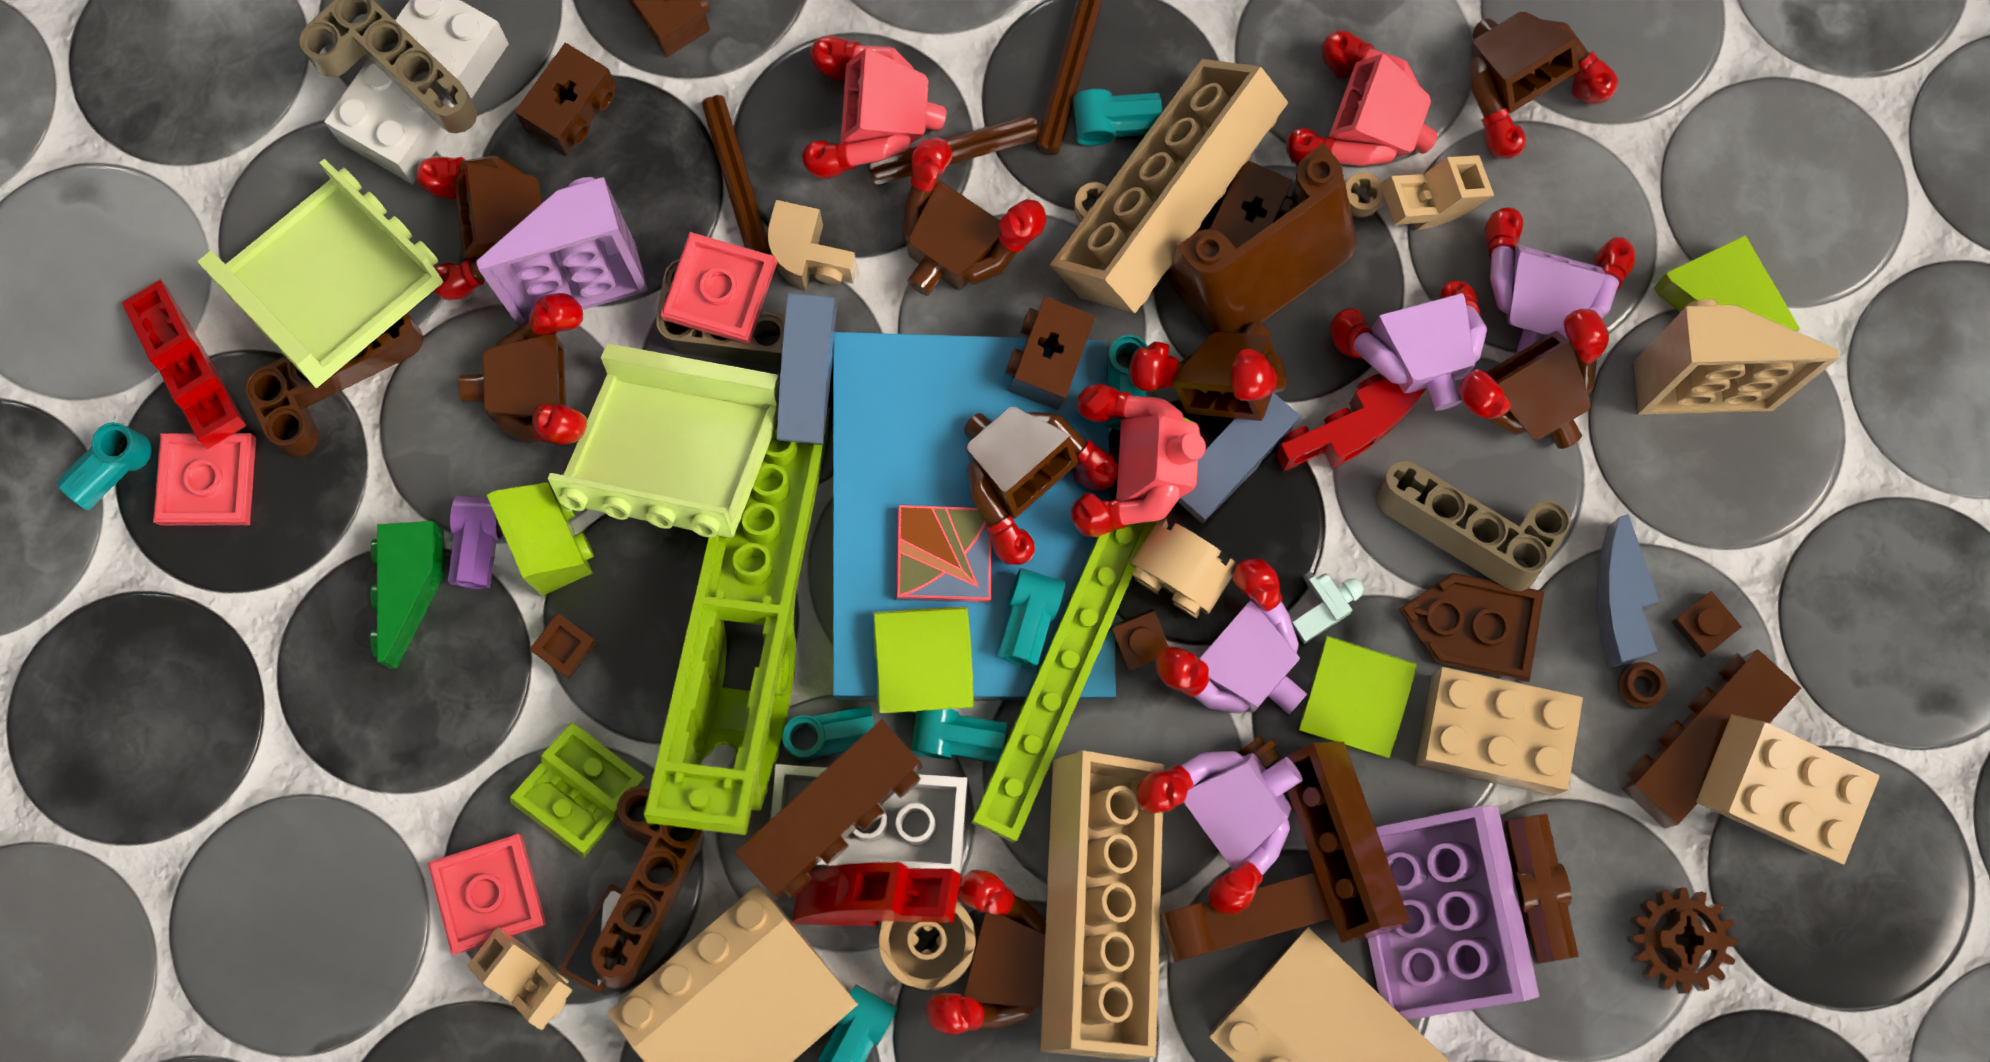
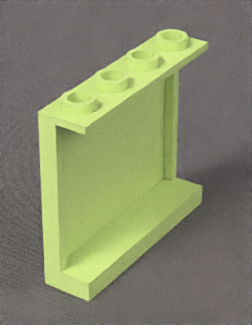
M325 159L319 163L330 177V180L228 263L224 264L212 250L197 261L217 286L315 388H318L444 282L433 267L439 261L422 241L414 245L409 240L413 237L412 234L396 216L388 220L384 216L387 213L386 209L371 192L368 191L363 196L359 192L362 189L361 185L346 168L343 167L340 171H337Z
M607 343L601 356L607 376L588 417L586 431L583 437L578 440L564 475L550 473L548 476L549 483L559 503L575 511L590 509L605 512L607 515L620 520L630 517L648 521L660 528L667 529L674 526L689 529L704 537L719 535L733 538L778 423L779 375Z

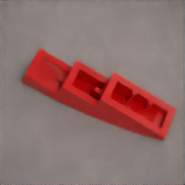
M160 279L123 301L122 305L150 362L159 370L173 400L183 410L197 440L203 447L208 450L247 426L211 359L164 282Z

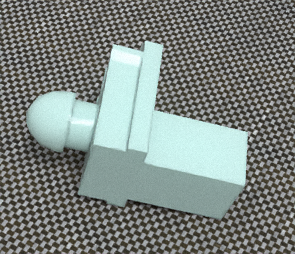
M1307 572L1303 575L1307 586L1320 603L1292 622L1294 631L1303 644H1306L1351 614L1352 609L1348 603L1352 600H1358L1363 593V585L1359 580L1354 578L1347 579L1337 588L1327 573L1317 578L1312 572Z

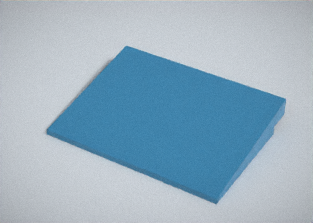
M834 332L833 696L836 701L877 700L873 611L962 606L968 608L974 701L1026 699L1097 538L1083 536L1072 523L1070 508L1074 501L1086 493L1094 494L1101 501H1111L1110 489L1099 492L1086 489L1074 480L1072 468L1016 519L1013 518L1018 528L1026 530L1032 537L1035 544V553L1032 559L1023 565H1007L996 556L991 542V600L989 603L896 600L898 505L977 508L970 496L966 476V468L970 460L965 448L971 439L965 435L964 429L968 420L978 413L984 414L991 421H994L1006 409L1011 407H1017L1027 413L1058 414L1084 440L1089 439L1094 445L1109 453V428L1105 427V422L1097 423L1081 416L1077 408L1078 396L1087 386L1095 384L1107 385L1106 340H1087L1067 397L1059 410H1055L1007 391L1012 376L1005 374L1006 367L1014 348L1022 351L1026 338ZM1044 345V352L1042 356L1050 359V351L1052 348ZM1020 568L1065 581V589L1055 619L1050 621L1042 653L1035 668L1010 663L997 656L1011 610L1008 607L1010 593ZM1110 628L1079 699H1116L1115 640Z

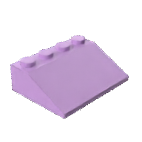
M592 177L580 178L571 182L567 188L557 190L476 261L478 270L518 326L529 320L532 308L545 295L556 293L569 294L582 306V310L649 291L635 241L604 177L598 179Z
M1479 806L1376 827L1411 922L1373 938H1368L1378 993L1406 1020L1523 1002L1540 997L1498 806Z

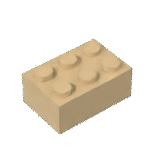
M1441 667L1431 677L1415 766L1552 796L1565 792L1569 786L1583 697Z
M1731 714L1696 803L1808 854L1844 865L1880 775L1767 722Z

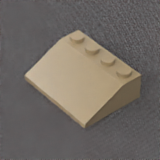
M1709 299L1689 303L1633 362L1638 415L1774 411L1839 359L1838 349L1736 305H1718L1716 300Z
M757 884L607 1013L644 1062H793L853 1010L858 1003L777 902Z
M1309 927L1295 939L1209 1033V1038L1234 1062H1450Z

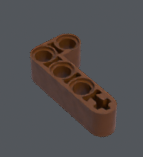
M406 313L376 338L381 344L380 347L374 341L364 348V352L360 357L350 360L318 388H315L286 356L254 371L249 376L245 389L266 437L290 456L301 457L309 454L317 445L319 434L307 407L412 357L422 346V330ZM397 328H399V332L401 334L398 337H396L395 330ZM281 385L278 396L273 400L266 401L269 389ZM298 423L299 431L292 439L284 440L286 429Z
M642 786L626 790L619 798L617 811L624 834L647 847L595 943L591 954L592 964L599 981L611 988L625 987L637 976L705 841L704 831L701 829H694L695 834L691 839L679 842L670 837L671 831L677 826L647 823L646 820L642 822L630 820L627 816L631 809L636 806H647L650 789ZM663 866L673 871L672 878L664 884H654L648 880L649 873L656 867ZM635 909H644L651 914L648 923L637 928L625 923L626 916ZM621 936L627 941L622 950L625 965L616 964L612 970H609L605 959L607 957L611 959L617 957L622 948Z
M1314 872L1257 888L1250 905L1234 915L1217 912L1210 905V902L1198 903L1160 914V929L1169 961L1174 963L1333 918L1317 873Z

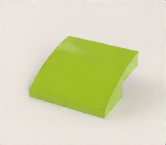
M966 606L873 611V642L877 676V708L879 713L974 707L971 638L968 608Z
M1327 635L1313 676V684L1302 714L1299 730L1335 742H1345V745L1390 759L1412 687L1417 663Z
M571 722L541 755V763L510 796V803L584 859L617 819V804L620 796L632 787L641 786L645 777Z

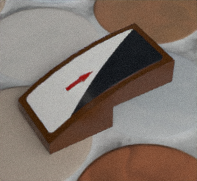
M613 884L609 885L597 903L559 969V972L600 994L605 992L607 986L599 981L592 964L591 954L595 943L624 891ZM635 909L626 916L625 923L635 928L642 927L649 912L644 909ZM621 936L622 948L615 959L609 957L605 959L609 970H612L616 964H620L623 958L622 950L627 941Z

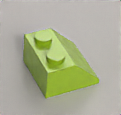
M548 482L496 490L487 494L522 578L540 595L544 596L593 573L587 561L594 557L592 549L583 532L575 534L569 520L576 517L575 511L559 503Z

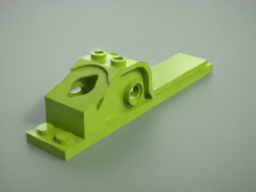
M828 407L824 445L778 441L777 423L734 537L729 538L716 535L708 539L644 814L647 823L746 835L751 810L761 811L770 776L783 742V730L787 722L796 668L795 598L832 420L830 407ZM724 620L764 625V646L759 668L755 667L750 691L722 688L727 655ZM720 745L732 746L737 752L734 769L704 766L701 763Z

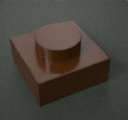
M1712 591L1671 621L1701 658L1708 655L1742 628Z
M1153 609L1110 626L1124 666L1128 671L1155 661L1159 652L1169 647Z
M557 613L529 650L570 679L598 642Z

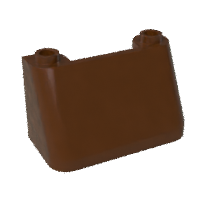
M1324 143L1307 154L1299 162L1296 170V183L1298 187L1294 189L1292 197L1297 202V206L1244 244L1235 248L1221 232L1208 229L1193 234L1176 246L1168 283L1209 335L1215 332L1241 334L1250 322L1262 324L1345 265L1352 258L1357 245V236L1343 170L1339 161Z

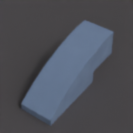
M788 293L779 387L778 441L824 445L833 367L832 349L837 314V304L834 297Z
M1273 392L1262 421L1234 419L1205 450V454L1198 459L1197 484L1194 490L1180 498L1177 502L1203 524L1258 468L1260 463L1283 440V437L1291 432L1301 416Z
M1629 514L1618 517L1607 526L1598 569L1597 612L1601 640L1609 669L1646 659L1658 652L1644 611L1660 601Z

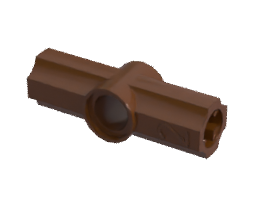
M1533 815L1505 821L1515 870L1513 871V877L1521 913L1525 916L1535 964L1579 957L1568 910L1572 899L1570 882L1564 866L1558 863L1548 815Z

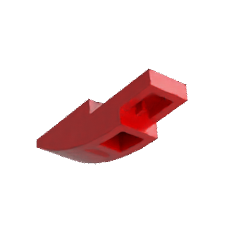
M1376 374L1363 380L1356 386L1358 390L1349 403L1353 410L1352 413L1349 408L1341 409L1327 416L1324 419L1325 425L1311 431H1309L1307 426H1303L1283 437L1284 443L1280 445L1276 454L1283 471L1322 454H1325L1332 469L1354 459L1390 433L1409 414L1426 389L1404 393L1399 384L1391 383L1387 378L1383 379L1381 374Z
M901 862L855 863L821 868L808 872L812 880L797 894L792 922L799 925L878 926L879 921L954 923L961 874L949 868H908Z

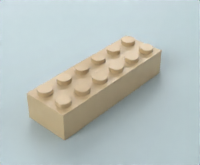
M1201 59L1051 262L1050 266L1079 298L1131 313H1136L1140 306L1148 300L1150 292L1166 270L1172 266L1176 246L1198 231L1201 222L1217 200L1225 194L1230 182L1241 167L1249 161L1254 149L1265 134L1275 125L1278 116L1288 104L1261 66Z
M1079 751L1053 759L1040 1052L1120 1060L1156 1057L1163 813L1150 814L1142 810L1136 796L1139 783L1148 774L1164 770V764L1089 751Z

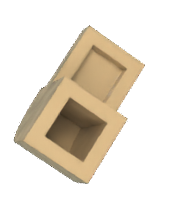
M1479 155L1446 157L1425 174L1390 176L1380 184L1394 224L1414 223L1416 230L1432 228L1453 221L1473 211L1494 196Z
M776 200L768 228V243L772 256L777 258L776 268L781 276L791 285L805 291L810 274L815 275L818 281L829 285H840L841 281L853 284L857 271L855 252L818 244L823 228L820 209Z
M499 927L494 930L467 965L483 985L510 1001L529 1023L540 1030H543L550 1019L556 1017L561 1012L566 1003V998L573 991L567 985L569 980L529 947Z

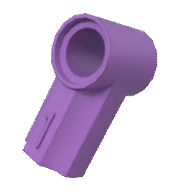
M457 495L454 498L450 515V528L454 541L448 583L472 589L490 588L497 540H501L503 537V532L488 498Z

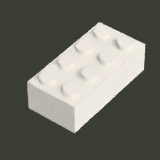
M409 0L395 20L462 83L471 99L509 45L498 21L461 0ZM398 43L387 45L383 52L393 50ZM370 59L366 61L325 120V124L341 144L412 185L416 180V171L420 163L424 159L432 157L448 134V131L436 123ZM425 71L417 74L413 81L423 80L429 72ZM444 94L440 99L443 105L447 104L451 108L454 107Z
M776 764L770 820L827 768ZM918 774L921 780L906 795L899 798L894 793L881 805L885 813L866 831H863L858 826L844 839L849 846L842 854L828 865L821 860L814 868L855 863L901 862L908 868H949L961 874L968 791L967 778Z

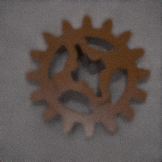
M1684 887L1675 889L1673 898L1667 890L1659 891L1656 893L1658 905L1651 900L1643 901L1640 906L1646 913V916L1631 917L1630 922L1640 928L1639 934L1627 937V942L1639 944L1640 951L1631 956L1633 962H1646L1648 966L1642 973L1645 979L1653 978L1657 975L1660 976L1659 989L1670 990L1674 983H1676L1678 994H1690L1692 984L1697 991H1707L1710 989L1707 977L1714 981H1723L1726 977L1719 968L1720 965H1734L1736 961L1731 955L1726 953L1727 947L1738 945V940L1727 937L1725 930L1734 925L1733 920H1720L1718 914L1721 912L1723 905L1721 903H1714L1706 906L1707 893L1703 891L1695 892L1691 899H1689L1687 888ZM1670 910V913L1666 914L1667 922L1658 931H1655L1654 928L1657 921ZM1697 915L1705 922L1710 932L1698 922ZM1681 934L1683 937H1689V946L1684 947L1683 945L1676 944L1675 936ZM1655 949L1668 960V967L1659 959ZM1707 951H1711L1707 961L1699 968V959Z

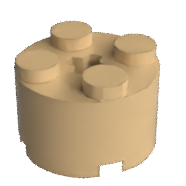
M1164 518L1155 523L1131 561L1130 565L1135 567L1132 576L1135 577L1134 580L1155 594H1158L1161 588L1167 590L1174 595L1172 598L1174 601L1173 605L1197 619L1201 611L1207 614L1210 613L1231 580L1237 563L1230 559L1225 566L1221 563L1222 560L1218 558L1221 552L1218 548L1176 523L1171 531L1168 530L1167 519Z
M958 901L954 923L882 921L879 932L880 954L888 971L903 984L920 990H938L958 981L969 969L974 959L977 945L976 931L971 917ZM922 929L928 933L933 932L935 929L940 932L941 935L936 939L940 947L935 953L928 949L923 950L921 953L918 952L916 947L921 941L917 934Z

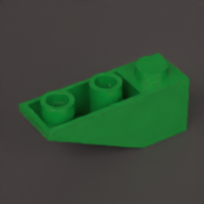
M433 521L377 524V538H373L371 541V559L373 565L377 566V583L372 584L370 593L372 608L374 611H377V629H373L371 632V651L373 656L377 657V662L389 669H397L445 576L444 530Z

